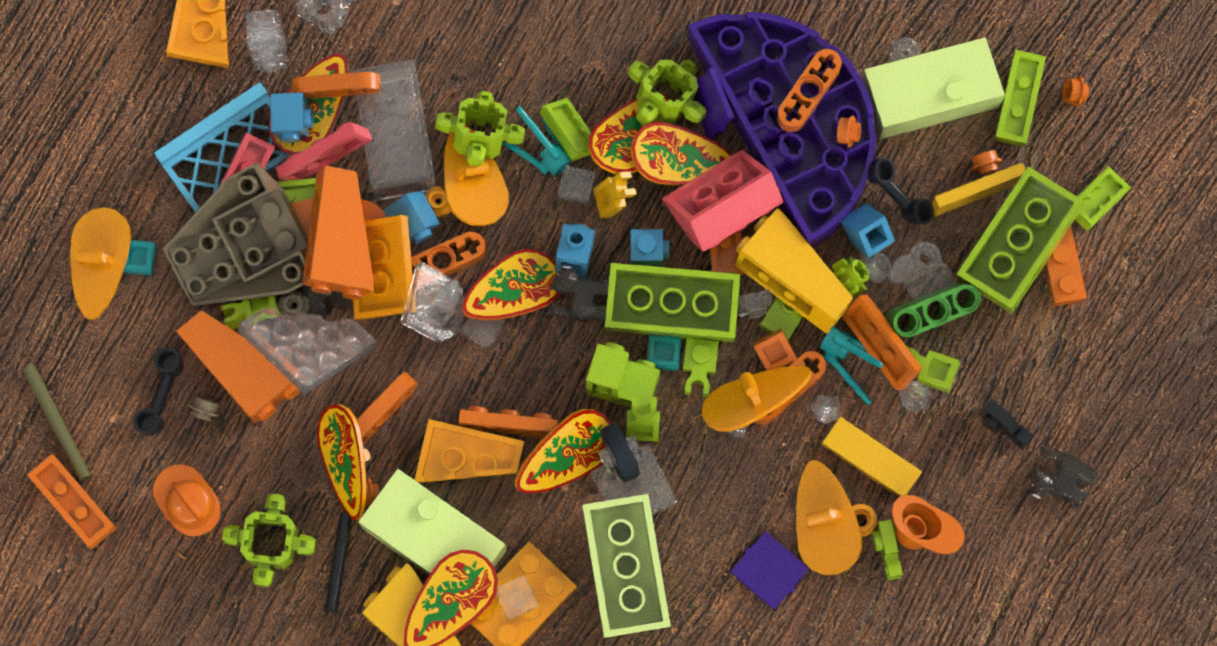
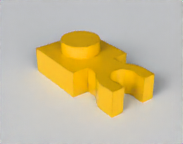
M631 171L619 172L615 177H607L593 189L600 219L612 218L626 207L625 198H631L636 195L635 188H627V181L632 178Z

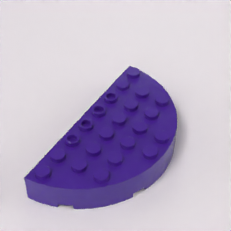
M757 12L729 16L727 13L708 17L688 25L687 40L705 72L709 68H715L734 115L732 121L751 155L771 171L784 201L780 204V207L785 216L812 248L820 245L840 228L842 221L855 209L866 186L868 168L875 155L876 133L873 106L860 75L852 63L835 45H830L815 30L785 17ZM823 49L836 51L841 57L842 65L840 73L800 130L795 132L783 130L778 124L777 114L780 105L818 51ZM827 60L825 63L821 62V69L817 75L819 78L822 79V75L827 68L833 69V62L831 60ZM805 83L800 88L802 95L807 98L815 97L819 93L816 85L812 83ZM798 101L791 113L786 112L787 121L791 122L793 118L799 120L797 115L802 105ZM854 116L856 122L861 123V135L859 142L853 141V145L847 147V144L837 142L838 123L841 117L849 118Z

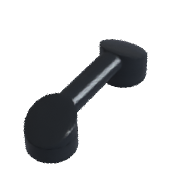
M888 158L874 159L868 168V181L870 184H879L901 207V214L908 222L912 224L929 223L934 215L932 203L928 199H910L893 181L895 175L893 162Z
M170 347L159 350L154 359L156 368L162 374L150 408L139 410L133 419L134 428L144 436L155 435L163 428L164 420L161 414L173 379L178 377L184 368L182 356Z

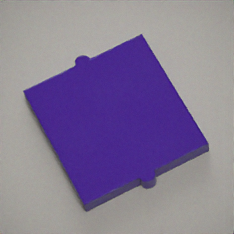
M714 67L709 68L703 76L697 77L698 89L693 100H697L707 110L701 123L707 137L711 140L715 139L720 132H724L726 125L734 118Z
M765 531L751 548L745 549V555L730 573L770 608L775 610L788 593H794L795 585L808 572L809 568Z

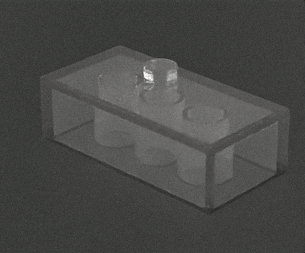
M415 59L352 70V73L374 72L380 74L379 93L356 95L361 126L369 129L372 141L365 144L364 147L371 189L375 201L401 197L407 193L418 191L424 193L428 192L432 187H437Z

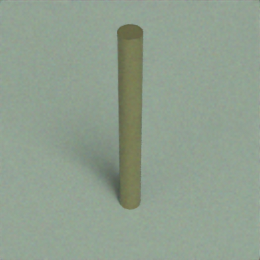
M35 365L26 366L23 368V372L80 482L88 480L92 475Z

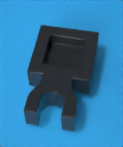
M992 398L978 414L983 418L981 421L986 428L993 433L1000 432L1003 436L1005 434L1021 450L1034 436L1026 428L1016 422L1017 419Z

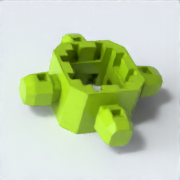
M660 60L651 70L648 65L640 61H635L629 67L627 72L629 77L637 84L641 83L636 96L637 105L640 107L636 119L643 125H648L654 120L674 124L683 114L686 119L693 123H700L707 113L705 107L697 100L693 101L698 89L697 78L695 77L698 66L692 60H684L679 65L672 60ZM661 82L665 85L668 82L671 89L677 93L681 91L683 94L680 100L677 99L673 102L670 99L668 102H665L663 95L657 91L653 93L651 90L655 84L658 85Z
M480 91L476 95V99L467 98L460 102L458 116H454L453 113H437L435 129L438 131L455 133L453 147L459 154L466 155L467 163L475 167L481 166L485 158L493 159L500 155L502 141H507V144H522L525 134V128L512 123L511 125L505 124L507 109L501 103L494 102L492 93L487 91ZM470 121L476 122L475 125L480 126L491 124V129H496L495 133L491 132L490 136H486L485 132L481 131L469 133V128H465L464 125H470Z
M270 494L267 497L264 507L267 513L255 511L246 517L244 530L241 526L229 525L223 529V542L237 547L241 544L240 552L251 565L257 566V568H254L253 581L254 585L269 588L275 573L272 571V568L284 570L294 561L295 551H297L298 555L310 556L315 554L316 539L300 534V537H298L299 530L289 516L281 515L285 513L286 501L284 496L280 494ZM269 524L285 527L287 534L284 551H282L281 556L271 557L253 553L252 547L255 530L258 529V525Z

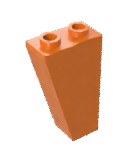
M325 165L317 172L302 285L310 286L313 292L328 294L331 291L342 292L343 297L348 299H362V296H366L374 289L356 171Z
M202 310L176 331L183 342L254 424L259 420L263 422L269 419L276 412V406L284 399L287 401L291 400L302 389L301 385L304 383V380L296 369Z

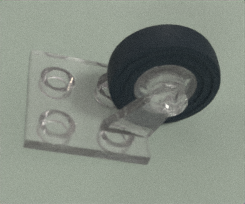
M616 423L603 427L600 430L605 449L598 452L602 467L590 472L603 501L648 494L652 515L676 505L675 496L650 445L640 448L634 435L626 439Z

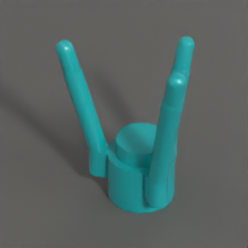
M517 106L516 111L545 147L539 155L542 161H539L515 144H507V141H502L503 145L536 166L544 176L549 172L554 177L559 175L572 163V160L543 118L542 121L554 141L552 144L522 107Z
M833 327L820 345V349L826 352L824 359L838 371L856 394L867 405H870L871 399L838 362L837 358L839 357L844 360L852 352L878 368H881L883 363L864 352L863 350L866 351V349L858 339L845 331L841 332Z

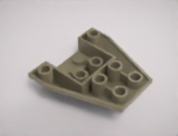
M254 163L228 177L163 248V251L192 306L287 294L303 286L302 280L308 237L283 188L258 163Z

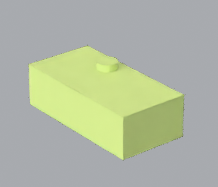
M986 37L864 69L862 81L873 106L874 123L879 140L999 108L1005 96Z
M399 469L396 470L359 520L363 530L428 576L438 562L451 552L462 549L476 551L487 557L495 567L507 551L505 543Z
M644 494L582 505L603 637L607 638L671 627L649 495Z

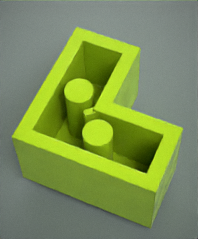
M606 342V345L597 344L586 379V394L629 408L632 406V396H638L640 404H649L650 398L654 397L660 378V370L655 368L656 365L642 359H638L637 362L629 361V353L625 352V348L621 345Z

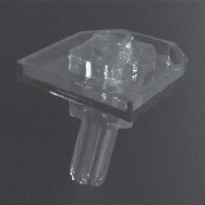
M424 263L416 264L401 323L436 342L444 341L460 333L464 317L462 305L465 297L459 282Z

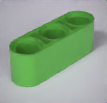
M961 282L952 283L893 307L886 314V320L897 335L913 337L975 311L980 305V292L973 285ZM965 289L968 293L967 302L959 306L956 299L957 294ZM936 301L939 306L938 313L933 318H930L927 314V308L930 303ZM907 313L910 320L909 325L905 329L900 330L897 325L898 318L902 314Z

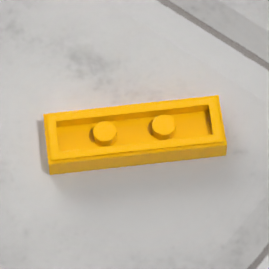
M1023 163L1016 164L935 196L932 203L935 217L1015 186L1026 170Z
M841 416L822 442V446L898 497L907 495L922 473L921 470Z

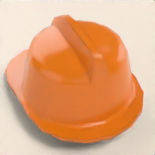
M179 464L164 469L156 477L153 485V497L157 506L180 533L188 536H201L210 532L215 527L221 515L220 502L199 472L193 467Z
M914 495L898 497L893 503L891 513L895 537L903 547L910 550L926 548L938 554H952L962 547L965 537L963 529L958 521L948 513Z

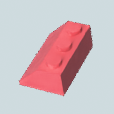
M744 150L738 151L662 198L688 239L703 252L716 247L723 239L743 230L749 223L771 213L775 207L784 202L771 171Z

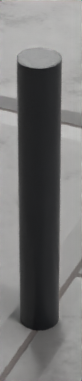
M340 513L324 608V611L337 613L352 523V519L347 513Z

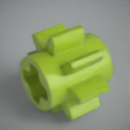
M849 257L846 260L842 258L831 265L835 271L833 274L851 296L856 297L867 290L863 283L868 281L869 272L862 261L853 260L852 257Z

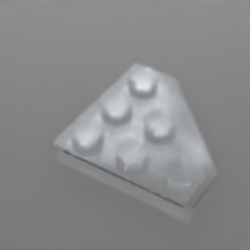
M263 308L239 323L238 332L304 395L373 350L376 345V340L355 320L341 318V322L322 320L320 315L296 312L295 316L277 314V310Z

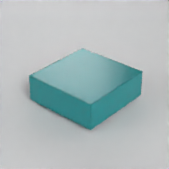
M131 240L128 259L123 273L153 276L157 252L156 242Z
M649 334L647 361L655 364L656 369L678 371L681 337Z

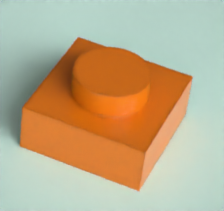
M781 328L753 343V347L766 370L783 367L797 359Z

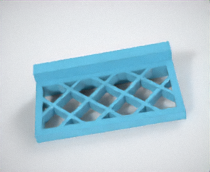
M261 82L154 152L156 159L195 213L200 209L193 199L195 186L212 188L214 193L219 187L222 168L227 169L229 164L223 163L226 146L238 148L239 143L227 141L229 130L234 126L247 127V133L249 134L252 133V129L269 132V126L253 124L255 112L266 105L271 111V98ZM250 116V121H249V123H247V122H242L243 120H245L246 118H248V117ZM222 134H224L223 140L216 139ZM271 136L269 137L270 144L273 143ZM209 143L222 145L219 162L201 159L203 147ZM274 150L272 155H277V157L270 162L268 161L264 170L269 172L284 162L290 154ZM195 152H197L196 158L189 157ZM182 161L195 163L192 180L179 178L172 168ZM200 164L218 167L215 184L196 181ZM183 183L191 185L190 193Z

